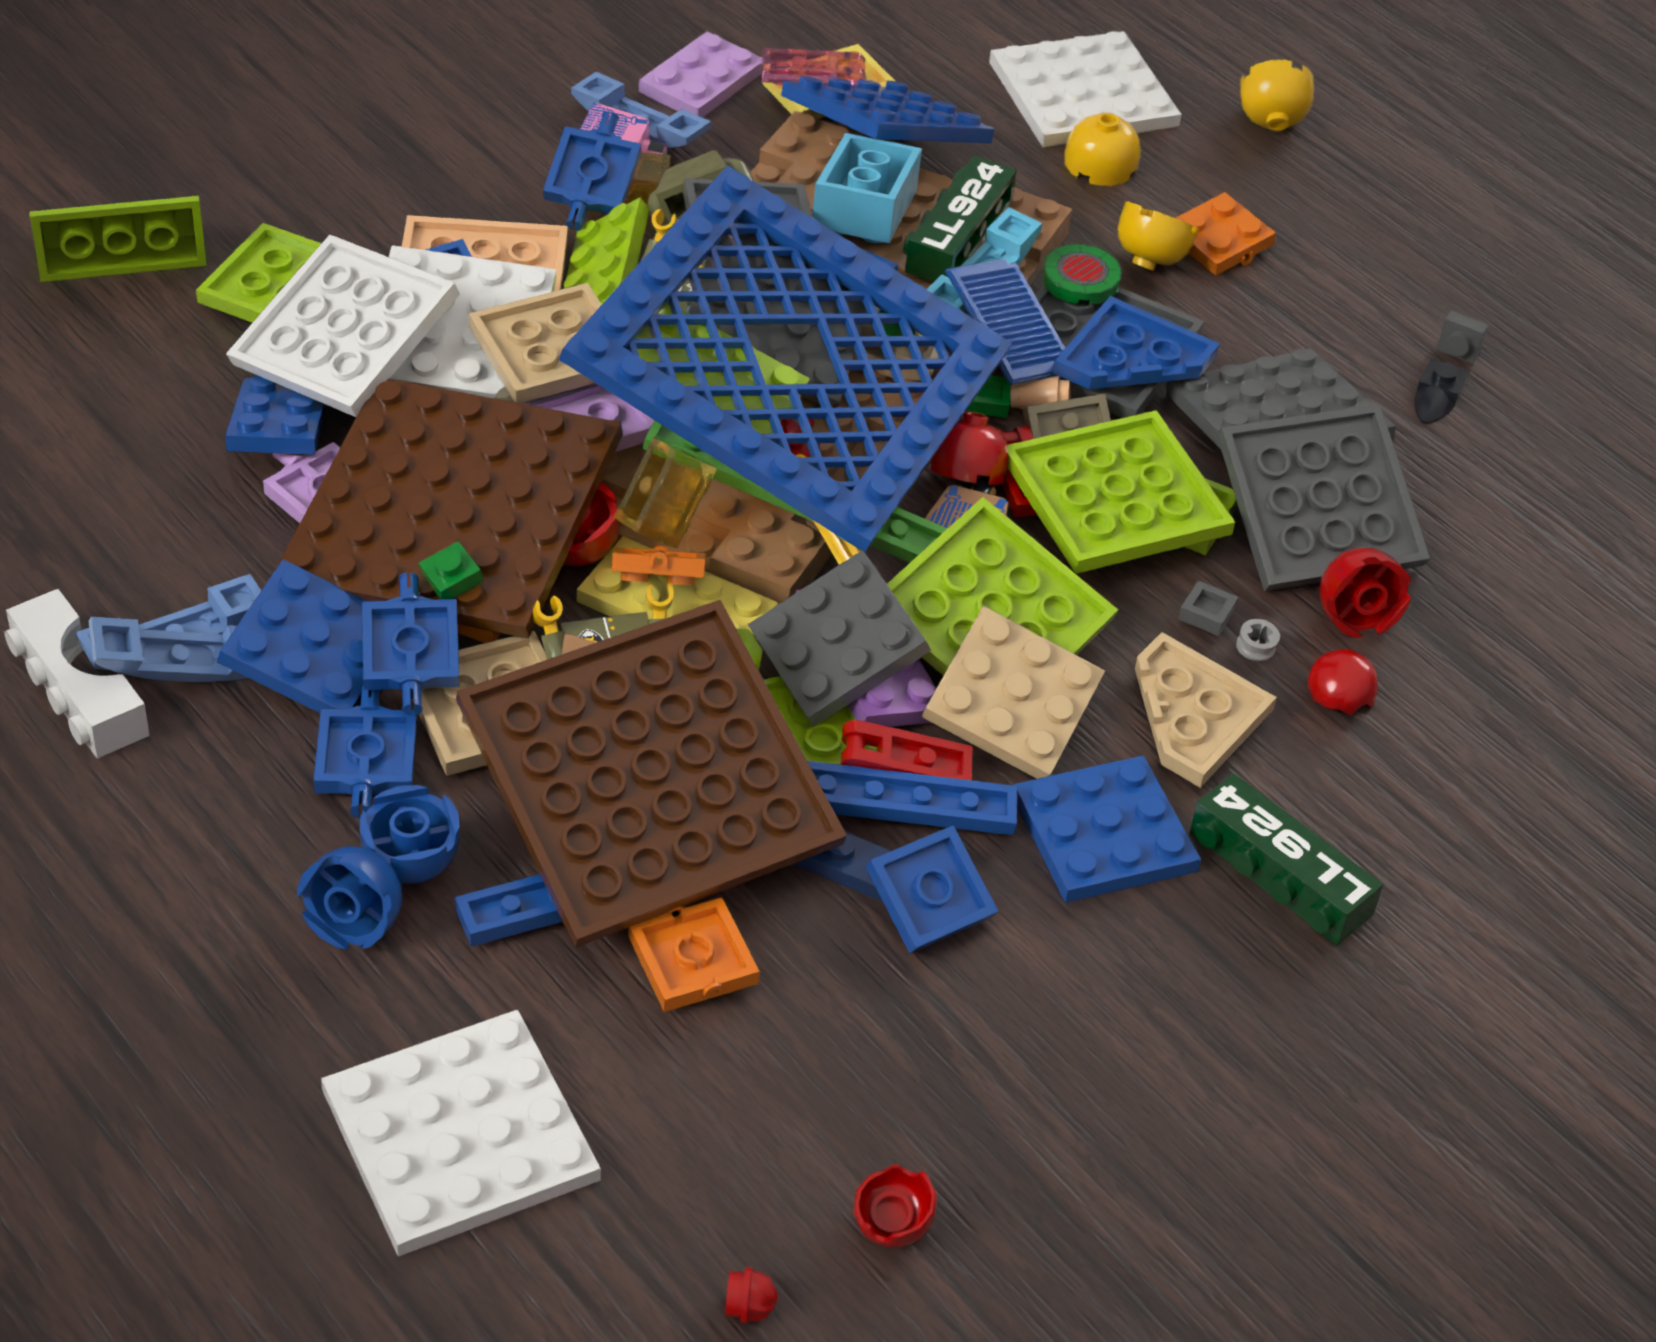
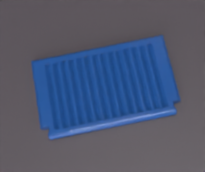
M1006 259L946 269L945 273L971 318L994 330L998 335L1012 343L1007 354L998 365L1009 385L1057 376L1052 373L1054 362L1065 349V346L1016 262L1008 264Z

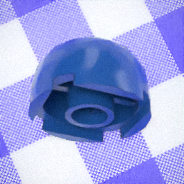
M420 785L397 786L380 792L373 798V806L367 810L366 814L363 810L360 816L362 848L371 849L382 855L394 867L401 884L404 885L421 884L440 875L452 863L460 842L459 812L451 799L442 794L443 800L437 796L430 795L428 787Z
M346 846L329 851L302 874L297 887L298 898L303 894L306 910L302 915L306 924L319 938L341 949H347L349 947L348 943L356 946L363 945L361 949L371 947L393 926L402 906L401 882L394 867L382 855L368 848Z

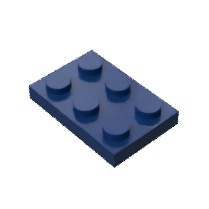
M258 375L244 378L225 435L226 451L315 455L328 405Z

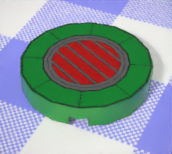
M1068 244L1053 249L1045 257L1042 269L1043 283L1045 288L1055 297L1068 303L1079 304L1080 299L1090 300L1089 305L1100 304L1110 296L1113 297L1119 291L1122 268L1119 261L1103 249L1085 244Z

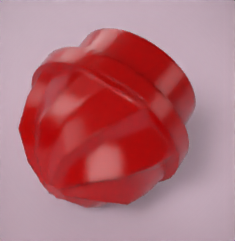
M745 1267V1272L730 1271L725 1316L740 1317V1323L743 1324L765 1319L773 1310L778 1300V1294L770 1276L753 1270V1267Z

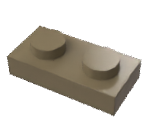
M1105 394L1028 406L1022 409L1025 426H1029L1034 439L1111 421Z

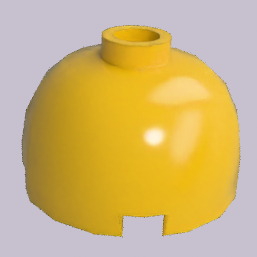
M1269 60L1255 64L1250 68L1248 76L1244 77L1243 74L1240 78L1242 109L1253 123L1272 131H1282L1302 121L1312 107L1314 75L1304 65H1302V70L1293 68L1292 61Z
M1102 113L1088 116L1077 123L1068 137L1064 154L1065 166L1077 178L1079 172L1090 176L1089 183L1095 185L1112 186L1125 183L1130 180L1131 173L1134 171L1137 173L1141 157L1140 139L1133 126L1115 114Z
M1125 201L1117 230L1118 240L1123 249L1134 255L1132 263L1154 271L1156 264L1170 266L1180 262L1193 246L1199 228L1163 213L1149 209L1146 210L1140 205Z

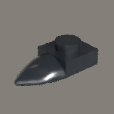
M1430 359L1419 381L1414 399L1415 411L1421 423L1429 424L1435 422L1452 411L1463 391L1470 371L1459 368L1449 362Z

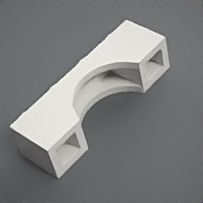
M59 589L6 610L10 629L6 630L4 635L11 652L15 657L23 656L32 681L37 686L40 684L44 685L53 710L57 715L62 713L66 715L70 731L79 745L86 743L98 759L149 736L145 703L123 674L109 676L92 675L79 671L70 665L74 658L83 651L76 639V632L81 631L78 614Z

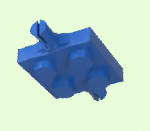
M609 111L603 112L598 130H580L565 126L543 188V198L571 207L565 224L572 230L574 224L576 231L582 229L587 211L609 214L614 207L626 201L642 151L640 143L623 140L613 134L619 120V116L614 112L611 113V116Z
M407 572L399 576L400 597L387 601L362 602L364 690H402V711L407 715H411V699H414V715L422 712V689L460 687L457 600H432L419 596V576L413 572H410V588H408Z
M364 686L361 689V706L348 709H321L313 780L315 793L352 794L350 813L356 818H360L361 803L362 812L364 810L365 814L371 807L372 795L397 786L413 785L417 736V715H414V710H411V715H407L402 710H391L380 706L382 690H372L370 698V690H364Z

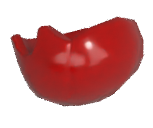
M1351 649L1334 650L1320 656L1313 663L1307 685L1314 702L1327 709H1339L1348 715H1353L1365 704L1370 708L1375 705L1378 693V675L1369 658Z
M894 1164L883 1171H877L869 1175L858 1187L855 1195L853 1215L862 1233L870 1241L888 1248H901L918 1243L932 1227L937 1207V1193L929 1176L924 1171L916 1173L903 1168L899 1164Z

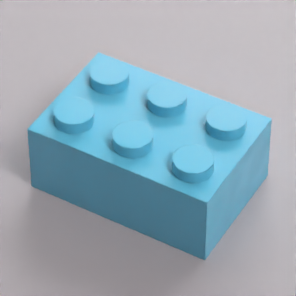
M845 133L815 184L812 218L838 235L847 234L861 237L869 243H890L917 191L922 148Z

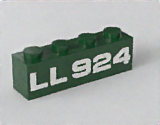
M973 155L964 168H959L956 171L950 187L942 189L933 209L925 211L920 226L916 231L908 233L903 245V254L907 255L905 272L935 282L941 274L948 277L945 273L946 269L961 267L985 240L987 228L1012 203L1017 170Z
M1234 773L1197 801L1189 833L1196 837L1203 846L1213 850L1230 863L1240 874L1247 876L1267 891L1274 900L1288 907L1305 920L1312 929L1322 933L1336 945H1339L1374 915L1384 884Z

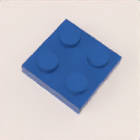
M954 825L874 858L865 866L910 954L986 921L999 912Z

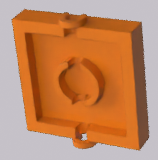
M1226 192L1176 217L1178 220L1199 228L1194 244L1188 254L1215 276L1239 263L1247 266L1252 262L1254 255L1275 245L1276 232Z
M662 545L656 546L653 550L615 547L612 555L611 571L621 572V580L648 582L650 574L667 575V583L694 585L695 577L704 578L706 553L669 551Z
M722 897L686 908L682 906L677 907L665 914L628 927V937L664 1012L759 984L760 971ZM678 910L679 915L673 917L672 912Z

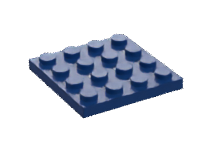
M800 76L799 81H783L781 96L874 139L992 143L995 128L981 123L979 115L968 112L958 113L956 112L955 105L941 101L932 102V95L919 91L909 92L908 85L901 82L887 81L886 86L882 87L879 83L866 79H858L857 84H852L848 80L832 77L829 78V83H822V80L809 76Z

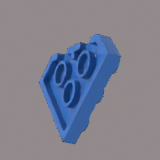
M1110 296L1056 358L1052 373L1087 389L1200 378L1216 358L1220 343Z

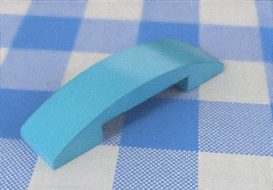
M1008 207L987 228L986 241L962 266L1006 259L1008 264L1016 262L1019 266L1041 232L1042 223ZM941 274L927 290L950 305L957 307L966 315H969L949 278Z

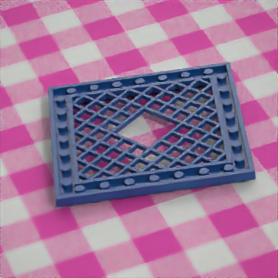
M727 165L563 347L558 360L856 548L866 552L1003 360L1012 343ZM728 234L732 246H717ZM738 234H755L759 246H742ZM767 239L779 246H770ZM719 256H736L740 268H723ZM746 256H764L768 268H751ZM774 256H791L795 268H778ZM709 257L712 268H698ZM803 261L814 268H805ZM689 279L693 291H678ZM699 279H717L721 291H703ZM727 279H745L749 291H731ZM755 279H772L777 291H759ZM783 279H800L804 291H787ZM810 279H827L831 291H814ZM839 284L851 291H842ZM725 301L729 314H711L707 302ZM735 301H753L757 314H740ZM763 301H781L785 314H768ZM791 301H808L813 314H796ZM819 301H835L840 314H823ZM846 301H862L867 314H851ZM669 302L672 314H658ZM679 302H697L701 314H683ZM875 306L886 313H877ZM817 324L840 384L766 385L744 325ZM828 324H845L849 337H832ZM855 324H872L876 336L860 337ZM882 324H899L903 336H887ZM648 325L652 338H637ZM658 325H677L681 338H662ZM687 325H705L710 338H691ZM716 325H734L738 338H720ZM911 329L923 336H914ZM907 346L912 359H896L891 347ZM918 346H934L939 359H923ZM837 347H854L858 360H841ZM864 347H881L885 359L869 360ZM695 348H714L718 362H700ZM724 348H742L747 361H729ZM637 349H656L660 362L644 361L640 358ZM667 349H685L690 362H671ZM917 369L922 382L906 383L901 370ZM928 369H941L932 381ZM846 370H863L867 383L851 384ZM873 370H890L895 383H878ZM693 372L698 386H684L677 381L675 373ZM704 372H722L727 386H709ZM733 372H751L756 385H737ZM882 393H899L904 406L888 407ZM910 393H923L914 405ZM827 394H844L849 408H832ZM855 394H872L877 407H860ZM770 395H788L793 409H775ZM799 395H817L821 408H803ZM713 396H731L736 410H722L715 405ZM742 396H760L764 409L746 410ZM881 417L886 431H869L864 418ZM892 417H906L898 429H896ZM836 418H854L859 432H841ZM780 419H797L802 433H784ZM808 419H826L830 432L813 433ZM750 420H769L774 434H760L753 429ZM888 441L878 454L874 442ZM845 442H863L868 456H850ZM806 443L811 458L795 456L791 453L788 444ZM817 443H835L840 457H822ZM870 466L862 478L859 479L855 467ZM844 467L849 481L837 482L829 477L826 468Z

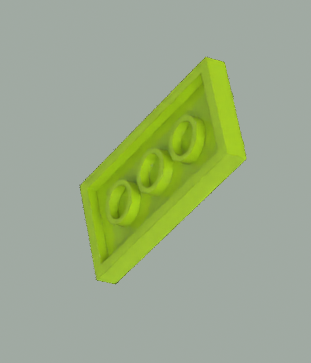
M641 198L628 204L622 203L617 205L608 215L596 221H587L583 224L582 229L576 232L564 289L588 283L600 303L603 304L638 265L650 210Z

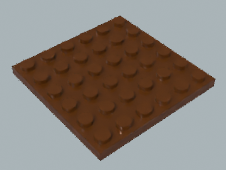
M388 379L380 383L376 387L375 393L363 404L278 565L284 559L338 586V589L368 602L387 601L400 597L399 576L407 572L408 588H410V572H413L419 576V596L440 600L439 596L422 576L418 563L458 541L481 569L484 582L453 598L457 600V624L529 639L535 626L533 606L538 600L541 611L623 436L621 422Z
M721 600L457 691L456 702L575 948L665 914L677 907H683L844 845L847 835Z

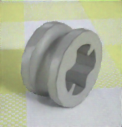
M1250 619L1242 625L1236 647L1239 653L1250 660L1265 661L1272 658L1276 653V647L1280 641V633L1272 623L1266 620ZM1257 637V641L1254 642L1250 638ZM1260 639L1266 641V644H1260Z

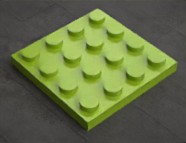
M1157 410L1007 445L1008 470L1075 574L1233 534L1235 521Z
M984 497L979 499L887 583L931 648V651L922 656V658L943 676L983 606L1075 655L1089 644L1114 619L1118 612L1115 606Z

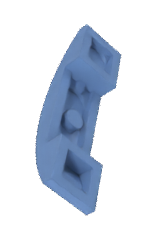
M598 72L593 73L571 87L572 95L588 112L594 102L646 118L650 122L649 140L666 143L667 148L687 145L711 129V121L681 109L672 116H668L626 98L623 83Z
M251 574L207 588V602L139 624V629L223 634L229 625L237 626L261 592V589ZM89 628L76 632V639L95 669L109 670L93 662Z
M91 617L88 621L94 664L114 672L146 679L175 682H216L248 678L217 663L220 650L237 626L229 625L223 634L139 629L138 619Z

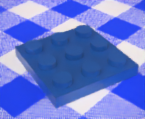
M283 559L220 650L217 663L318 713H321V709H348L356 707L361 699V689L364 686L362 602L368 601L338 589V586Z
M1144 755L1013 785L1017 786V808L1065 903L1187 875L1199 870L1201 859Z

